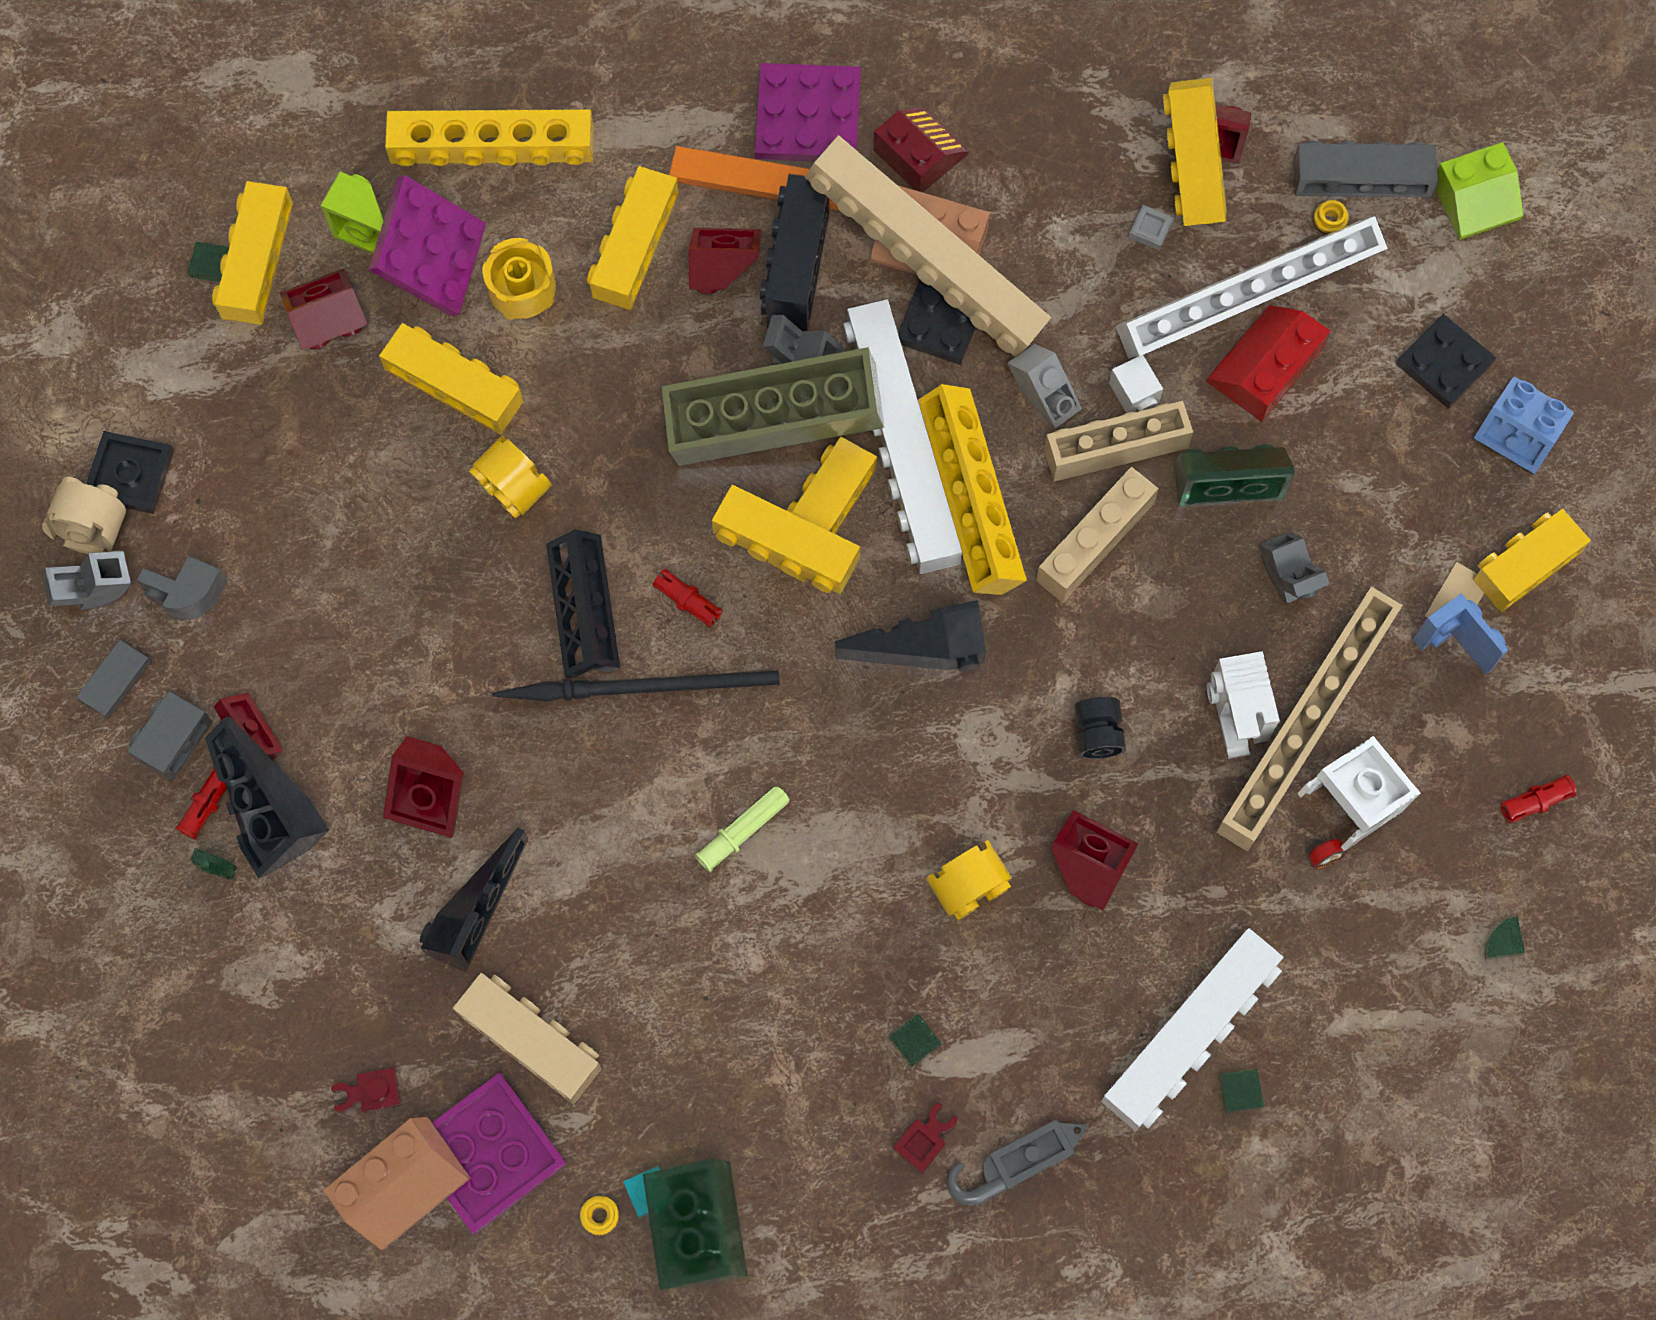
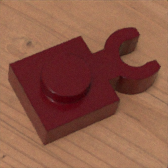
M394 1067L356 1075L358 1086L351 1087L346 1083H337L331 1087L334 1094L346 1092L348 1095V1099L344 1104L334 1106V1111L340 1114L352 1111L357 1104H361V1110L364 1114L402 1107L397 1074Z
M940 1102L931 1108L929 1122L926 1125L916 1119L893 1147V1151L921 1174L946 1146V1142L939 1135L951 1131L957 1124L958 1117L955 1115L945 1124L937 1120L936 1115L943 1106Z

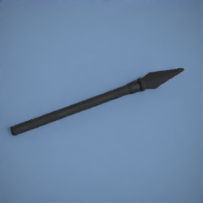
M779 670L589 682V680H574L573 683L567 679L563 683L547 681L492 693V696L546 702L561 698L571 701L573 697L575 699H582L600 695L780 685Z

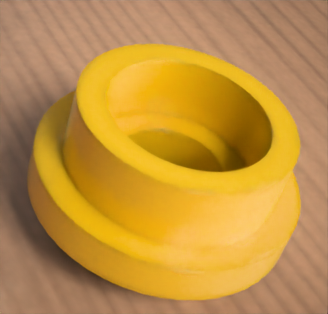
M1336 200L1321 203L1314 213L1315 225L1319 230L1327 234L1346 227L1349 219L1345 206ZM1333 216L1336 221H1329L1325 217Z
M595 1196L584 1203L580 1212V1219L583 1227L589 1233L605 1235L616 1227L619 1212L611 1199L604 1196ZM598 1209H603L607 1212V1218L602 1223H596L593 1220V1214Z

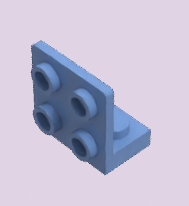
M1513 377L1491 409L1474 439L1536 474L1574 412L1567 408L1562 401L1550 398L1536 390L1531 383Z
M1462 593L1430 615L1413 638V641L1422 651L1430 644H1433L1435 648L1440 646L1453 635L1485 674L1491 672L1508 651L1505 646V639L1501 633L1495 628L1489 627L1482 618L1480 608L1472 600H1467Z

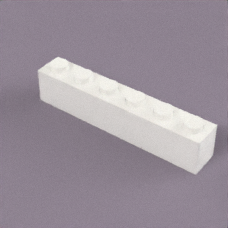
M1248 928L1106 1093L1101 1102L1135 1132L1142 1124L1149 1128L1163 1112L1157 1107L1166 1096L1173 1100L1187 1084L1182 1077L1190 1067L1197 1072L1211 1056L1206 1051L1207 1047L1214 1039L1221 1044L1235 1026L1230 1023V1020L1239 1011L1245 1016L1259 998L1253 993L1258 987L1264 984L1268 988L1279 976L1282 970L1277 965L1284 957Z

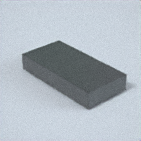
M119 640L76 698L109 719L152 661L147 656Z

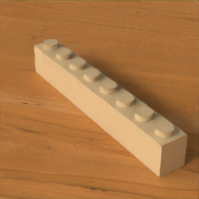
M839 135L814 162L806 174L805 178L810 181L811 186L817 192L825 194L837 205L844 215L852 217L858 222L868 236L879 240L885 245L893 257L900 262L906 263L913 269L922 282L933 286L944 296L945 301L949 305L958 308L968 316L976 328L988 333L996 340L998 346L1003 351L1011 353L1014 357L1018 356L1030 345L1051 319V316Z
M1373 587L1369 589L1216 833L1248 852L1403 605Z

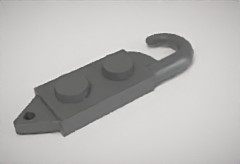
M1056 1119L991 1153L985 1159L983 1165L986 1183L972 1191H963L958 1187L957 1176L964 1168V1164L959 1162L951 1168L947 1175L946 1184L948 1192L955 1201L962 1205L973 1206L981 1204L1075 1154L1073 1149L1086 1130L1087 1125L1059 1123ZM1074 1129H1080V1134H1075Z

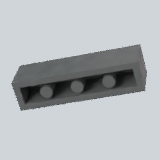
M1308 141L1298 144L1294 157L1295 196L1431 198L1438 182L1436 145H1425L1422 142L1390 144L1389 142L1380 141L1373 144H1357L1353 141H1344L1339 144H1323L1320 141Z

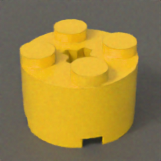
M511 238L495 245L490 251L491 254L486 262L484 261L482 268L485 286L492 305L507 319L530 318L550 308L554 302L556 280L547 251L539 244L537 246L524 238Z
M503 435L472 464L473 467L469 470V473L477 480L478 484L490 496H494L501 503L502 507L515 519L520 515H524L553 486L543 473L538 474L536 472L535 464L510 440L505 439Z
M989 840L984 841L981 845L983 851L977 845L942 866L943 870L937 873L939 875L938 879L934 873L925 878L948 917L954 915L958 921L979 907L977 903L979 899L986 896L990 902L1008 891L1011 887L1008 881L1012 877Z

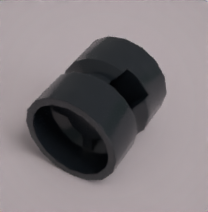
M1095 697L1079 701L1073 706L1076 727L1082 729L1077 735L1080 757L1084 759H1104L1126 752L1124 729L1118 727L1123 721L1120 699L1115 697Z

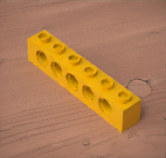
M591 110L387 111L385 148L390 163L400 166L429 163L434 166H445L448 163H464L469 166H478L482 163H498L504 166H511L516 163H533L541 166L549 163L580 165L584 162H593L594 125ZM490 137L497 138L492 142H484L487 138ZM523 137H529V138H530V139H529L528 141H526V142H519V141H518L520 138H523ZM556 137L564 138L562 141L559 142L551 141ZM421 138H429L423 143L417 142ZM454 138H463L459 142H450Z
M941 384L918 399V403L958 536L973 593L1003 595L1026 582V575L971 390L969 388Z

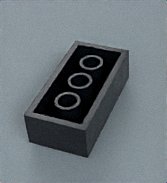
M788 174L787 185L780 186L778 194L779 216L774 217L772 226L773 248L768 249L766 258L767 280H762L760 300H762L761 315H766L767 328L769 327L772 315H784L801 331H808L830 215V199L825 194L817 192L805 176Z

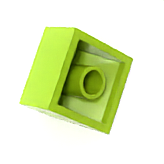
M1503 142L1440 163L1437 170L1438 182L1435 190L1459 240L1522 219L1523 209L1518 172Z
M339 172L320 205L332 236L373 254L383 224V218L371 184L360 175L353 174L350 176Z

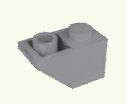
M1033 344L1007 363L1022 393L1051 427L1056 429L1082 410L1056 353Z

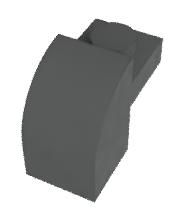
M772 315L763 347L773 355L771 363L773 365L840 353L843 350V346L825 330L801 331L784 315Z
M1289 531L1258 544L1267 573L1278 594L1286 603L1299 598L1312 597L1319 593L1320 588L1330 585L1326 571L1311 563L1303 537Z
M124 551L88 553L81 566L45 568L42 573L49 606L79 604L80 610L100 607L117 600L126 592L131 584Z
M189 556L175 581L145 568L142 569L137 578V582L145 591L144 596L156 603L163 604L162 607L170 618L178 620L195 619L210 611L218 601L228 582L219 568Z

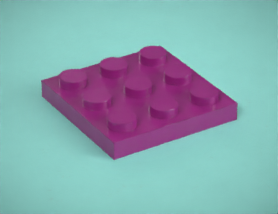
M760 63L755 159L815 162L838 135L857 150L861 67Z
M408 176L397 177L368 270L450 316L460 314L486 223Z
M500 1072L432 1122L471 1178L447 1199L473 1235H476L567 1166V1163Z

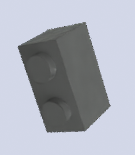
M169 691L164 699L160 698L154 704L150 713L151 718L144 728H140L134 733L127 752L140 764L173 782L213 722L204 711Z

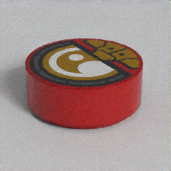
M1340 839L1328 840L1309 853L1308 858L1315 870L1326 868L1346 855L1347 850L1343 851L1341 848L1343 843Z

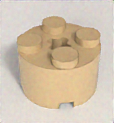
M64 477L61 484L56 488L43 521L42 529L53 540L55 535L65 539L63 546L74 551L88 554L103 552L104 549H107L110 552L125 517L126 508L117 499L118 492L114 488L107 485L94 487L83 484L76 478Z

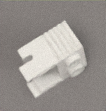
M1263 651L1219 659L1214 672L1211 673L1210 683L1206 685L1210 704H1216L1228 759L1248 756L1250 751L1247 739L1253 738L1254 744L1267 742L1279 723Z
M1374 736L1322 769L1315 779L1308 782L1298 792V795L1302 798L1305 793L1310 795L1324 785L1359 827V830L1341 846L1343 851H1346L1393 817L1402 813L1420 794Z

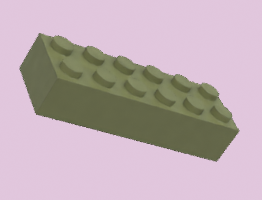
M869 347L661 386L668 449L679 466L885 428L876 362Z

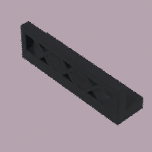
M575 529L546 544L564 675L566 678L572 679L590 670L611 673L620 669L601 535ZM567 546L568 557L563 565L561 563L560 549ZM570 578L572 579L573 590L569 598H567L565 588ZM576 612L578 623L573 632L570 627V620L573 613ZM580 645L582 647L583 662L576 665L575 653Z

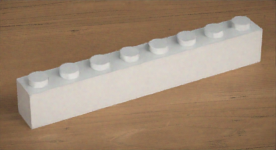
M1375 216L1115 327L1128 358L1138 357L1388 248Z
M888 299L847 309V322L842 324L846 342H853L855 350L869 347L876 362L885 428L872 430L874 437L880 436L883 446L878 448L882 467H889L892 479L887 480L892 500L898 499L901 511H897V519L901 532H908L910 543L906 544V550L910 564H917L919 574L960 565L962 550Z

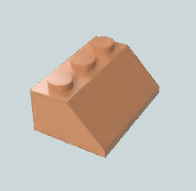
M899 186L980 256L989 229L990 212ZM879 240L874 241L870 257L871 262L917 275L906 263L895 259L890 250Z
M420 1117L407 1120L323 1191L348 1225L379 1249L384 1250L471 1178L428 1117Z

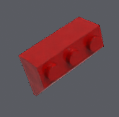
M1269 305L1207 378L1206 382L1263 422L1323 350L1331 330L1303 310Z

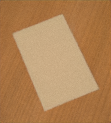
M1456 562L1425 617L1428 618L1461 593L1467 600H1472L1478 605L1484 592L1473 581L1477 573Z

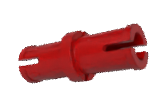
M666 568L661 571L663 577L660 575L656 577L653 582V588L658 589L677 603L676 608L680 611H688L706 624L708 628L715 624L713 619L718 621L723 609L699 594V588L694 585L688 586Z
M214 767L199 793L194 792L190 798L193 801L180 823L175 827L180 833L193 840H196L197 835L211 813L216 814L219 809L217 804L227 789L225 782L218 780Z
M1566 774L1541 786L1535 784L1529 787L1527 792L1502 801L1500 809L1505 820L1512 824L1537 812L1543 814L1549 811V807L1577 796V788L1573 779Z

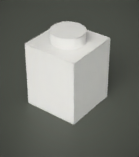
M1143 355L1113 368L1111 371L1109 384L1126 413L1139 412L1159 405L1163 388Z

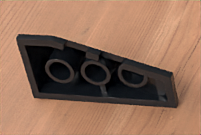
M978 600L930 611L932 618L921 622L912 621L911 618L898 621L899 624L892 627V631L889 632L876 628L835 641L836 659L941 670L958 669L960 672L974 670L980 666L979 664L984 663L986 654Z
M230 716L224 717L205 737L218 780L225 782L231 802L226 803L229 815L235 814L241 835L236 836L240 849L258 879L265 877L309 851L329 831L311 800Z
M517 828L437 913L433 923L428 922L425 925L420 936V942L423 943L421 949L426 956L467 972L529 840L524 830Z

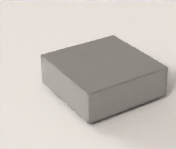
M1142 205L1129 233V238L1160 251L1173 224L1174 217Z

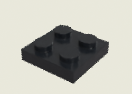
M919 280L898 336L902 346L961 365L976 327L961 310L949 305L945 301L944 296L933 286Z
M1443 313L1398 358L1396 365L1449 409L1494 363L1497 357Z
M103 431L86 484L94 487L98 485L110 486L118 492L117 499L122 502L125 508L154 514L174 449L168 444Z

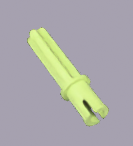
M777 786L773 787L725 830L719 829V835L695 854L698 862L710 873L733 851L738 853L740 851L738 847L789 803L786 793Z

